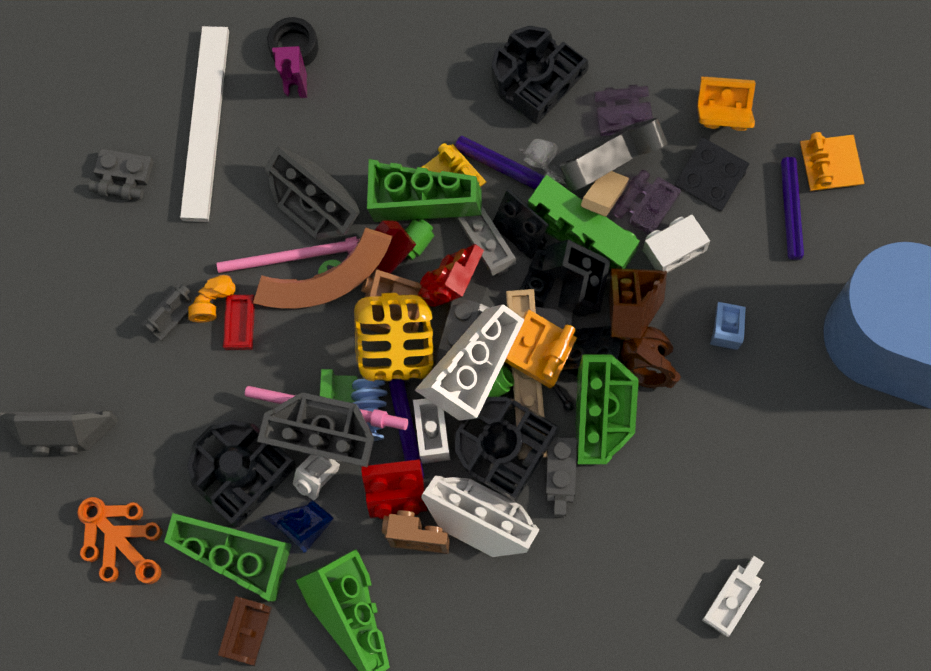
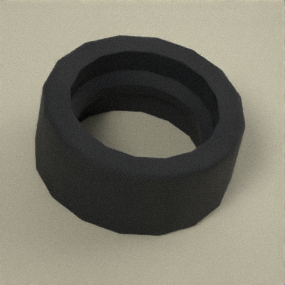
M288 17L276 22L269 30L267 36L268 48L274 62L272 48L278 47V42L284 36L290 33L304 34L308 39V45L301 51L305 67L310 65L316 58L319 50L316 32L312 25L306 20L297 17Z

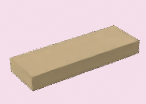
M613 171L600 177L583 197L581 206L604 217L607 216L626 188L629 178Z

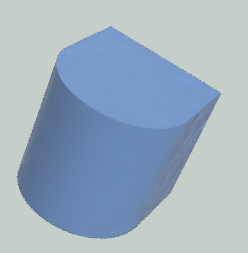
M914 242L887 244L872 251L860 262L832 303L824 322L825 346L833 363L851 380L930 409L931 247Z

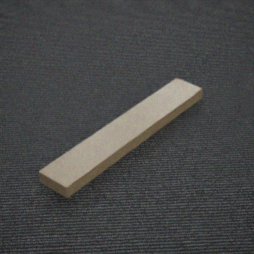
M534 289L506 291L507 307L521 318L527 310L536 313ZM512 367V375L515 382L513 385L514 400L544 417L542 383ZM515 407L517 427L525 413ZM527 424L529 427L533 428L534 430H536V431H538V432H540L541 434H543V435L546 436V434L542 433L541 431H539V430H537L536 428L532 427L531 425ZM523 443L519 460L525 459L532 447ZM547 451L544 454L543 458H547Z

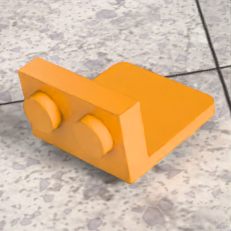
M701 76L697 102L699 123L711 129H717L720 126H729L737 131L754 128L755 120L752 113L755 80Z

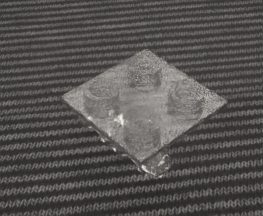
M535 139L527 149H518L525 155L523 157L525 162L534 168L538 166L546 171L544 176L547 174L556 182L562 185L566 184L562 171L551 164V161L558 152L555 143Z

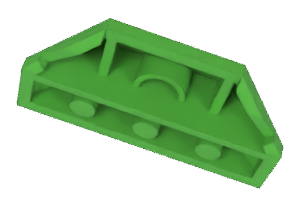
M582 355L577 377L575 419L578 464H607L612 459V456L635 434L639 380L613 355Z

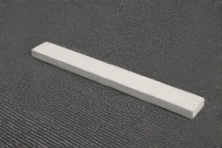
M202 26L180 215L182 221L209 222L229 40L228 27Z

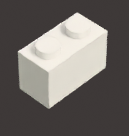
M690 215L686 218L679 217L675 219L663 231L655 230L646 237L643 252L655 270L667 271L668 273L706 252L710 240L695 217Z
M427 398L413 400L419 454L422 464L450 460L444 410Z

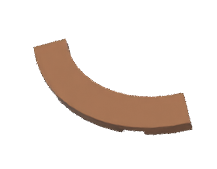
M365 228L359 242L342 263L315 275L313 278L305 280L277 279L261 275L253 303L275 308H304L335 300L356 288L371 275L384 257L392 236Z

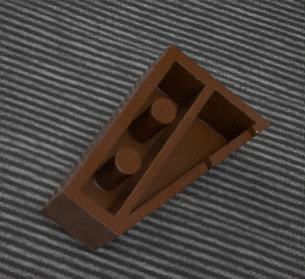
M611 268L609 289L611 337H617L622 340L642 337L664 302L667 271Z

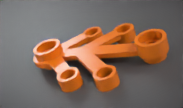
M90 497L82 501L77 511L79 520L85 524L84 546L80 550L81 558L87 562H95L100 557V550L95 546L97 527H99L105 534L103 565L99 570V576L103 581L112 583L119 577V570L115 567L117 547L136 567L135 575L139 581L145 584L157 582L161 576L159 564L153 560L145 559L126 538L145 537L150 541H156L162 536L161 527L154 522L147 523L146 525L114 526L107 519L109 517H126L131 521H138L143 516V508L135 502L128 503L127 505L106 506L101 499L96 497ZM137 507V514L131 517L129 515L130 509ZM92 508H97V514L94 517H90L89 511ZM156 527L157 533L150 537L148 535L149 529ZM93 548L94 555L91 558H87V550ZM112 568V577L106 578L105 571ZM154 568V575L147 578L145 575L146 570Z

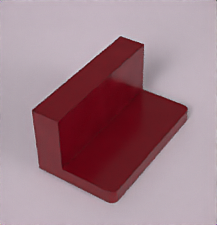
M383 220L376 227L375 231L390 235L392 239L384 257L375 270L391 274L413 250L416 243L397 221Z

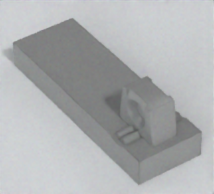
M483 206L481 207L480 216L456 217L472 245L476 244L484 250L481 259L492 276L495 274L500 276L508 272L509 267L517 264L515 256Z

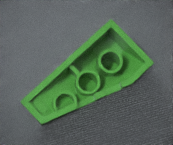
M357 549L296 580L308 607L358 671H386L390 668L383 634L377 629L374 614L377 613L376 603H371L368 587L371 586L370 576Z

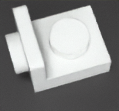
M310 455L296 469L293 485L299 493L315 500L319 496L320 489L338 472L340 464L332 459Z

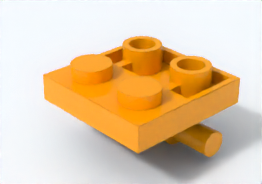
M527 310L522 317L524 322L504 362L548 388H552L577 337L573 336L576 329L571 325H565L564 329H561L533 311Z

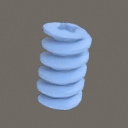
M366 379L355 380L352 383V388L355 391L351 394L352 400L355 401L353 404H357L359 409L372 412L374 409L378 410L380 407L387 406L385 401L379 400V397L386 396L388 393L386 390L380 389V386L386 383L381 380H375L374 382ZM367 422L374 436V441L383 440L384 435L376 433V430L382 428L373 427Z

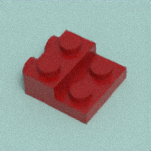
M474 244L465 249L462 248L451 255H446L438 269L431 272L428 271L420 281L422 287L418 296L422 297L427 305L434 307L463 297L484 250Z
M420 459L370 465L368 467L361 466L366 492V504L370 518L377 517L383 519L384 516H389V514L397 515L399 510L415 513V515L427 511V506L421 498L425 491Z

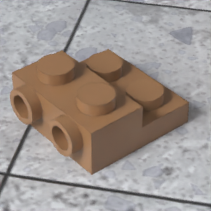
M376 269L370 277L363 281L361 292L366 293L365 297L381 296V293L418 295L422 286L418 282ZM412 303L406 304L408 317L411 320L417 319L419 316L417 305ZM390 304L391 319L397 321L402 315L401 308L397 304ZM372 305L373 319L375 321L383 320L384 310L382 306ZM420 322L405 323L403 331L406 333L418 332ZM360 323L361 328L381 334L390 331L388 324Z
M399 510L397 515L389 514V516H384L382 534H385V539H387L391 547L449 554L450 541L448 533L442 532L443 528L425 526V530H422L423 527L419 517H414L415 513Z

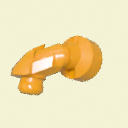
M219 275L207 280L205 286L198 291L199 295L195 297L193 304L188 307V319L190 321L204 323L216 319V306L210 303V301L235 293L236 287L230 276Z

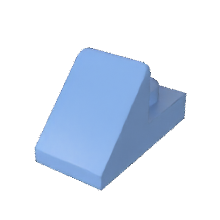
M723 302L717 303L710 345L734 350L739 349L744 340L746 307Z

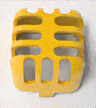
M381 293V296L365 297L356 303L354 309L355 354L359 372L364 379L373 382L375 380L423 379L433 370V329L430 324V320L433 317L430 308L422 297L418 295ZM412 303L417 305L419 310L417 319L411 320L408 317L406 304ZM390 304H397L401 308L402 315L397 321L391 319ZM372 305L382 306L384 310L383 320L375 321L373 319ZM408 322H423L424 332L406 333L403 331V325ZM360 323L388 324L390 331L387 334H363ZM410 339H424V349L406 350L403 347V343ZM362 341H388L391 343V347L388 351H363ZM424 356L423 360L418 364L404 365L403 363L406 357ZM362 358H389L391 365L368 367L363 365Z

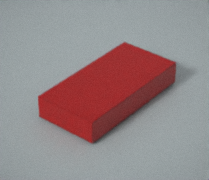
M228 295L226 297L223 348L225 350H253L254 295Z

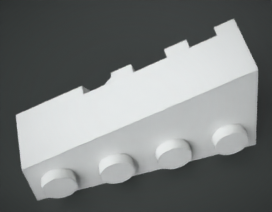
M504 304L485 309L419 384L415 391L459 421L477 418L524 319Z

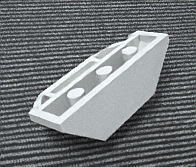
M434 476L421 497L437 525L443 528L444 532L491 557L527 553L539 532V528L533 524L530 516L520 504L472 479Z

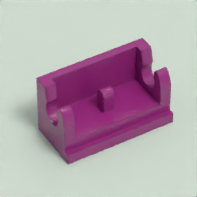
M300 47L272 48L276 70L283 80L284 94L289 96V87L297 85L299 97L307 98V72Z

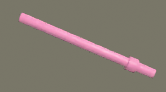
M355 236L345 238V241L217 262L218 273L342 252L350 254L360 239H357Z
M247 386L245 389V397L282 404L295 396ZM360 409L366 422L370 423L373 427L383 429L387 426L406 430L408 427V419L388 415L387 411L374 409L373 412Z

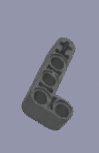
M653 118L621 129L563 162L559 167L570 191H575L638 155L650 153L666 146L668 142L658 118Z

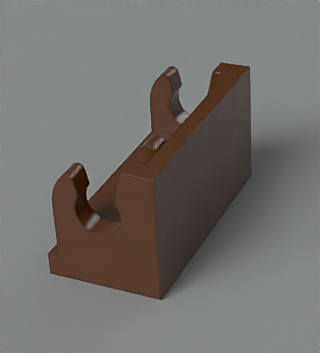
M235 596L218 656L255 666L272 608L263 603Z

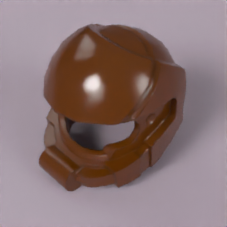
M648 326L641 338L623 340L618 359H623L624 366L638 377L639 386L652 389L656 387L673 388L681 378L680 374L671 366V362L665 358V356L673 352L674 347L661 330ZM646 367L655 368L657 370H660L661 373H657V371L655 370H648L646 369Z

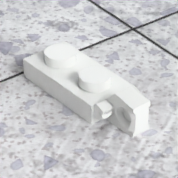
M753 556L745 568L738 565L736 570L734 569L702 621L728 638L760 588L759 584L762 580L756 575L764 562Z

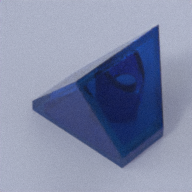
M313 500L304 506L263 516L266 521L304 553L334 519Z

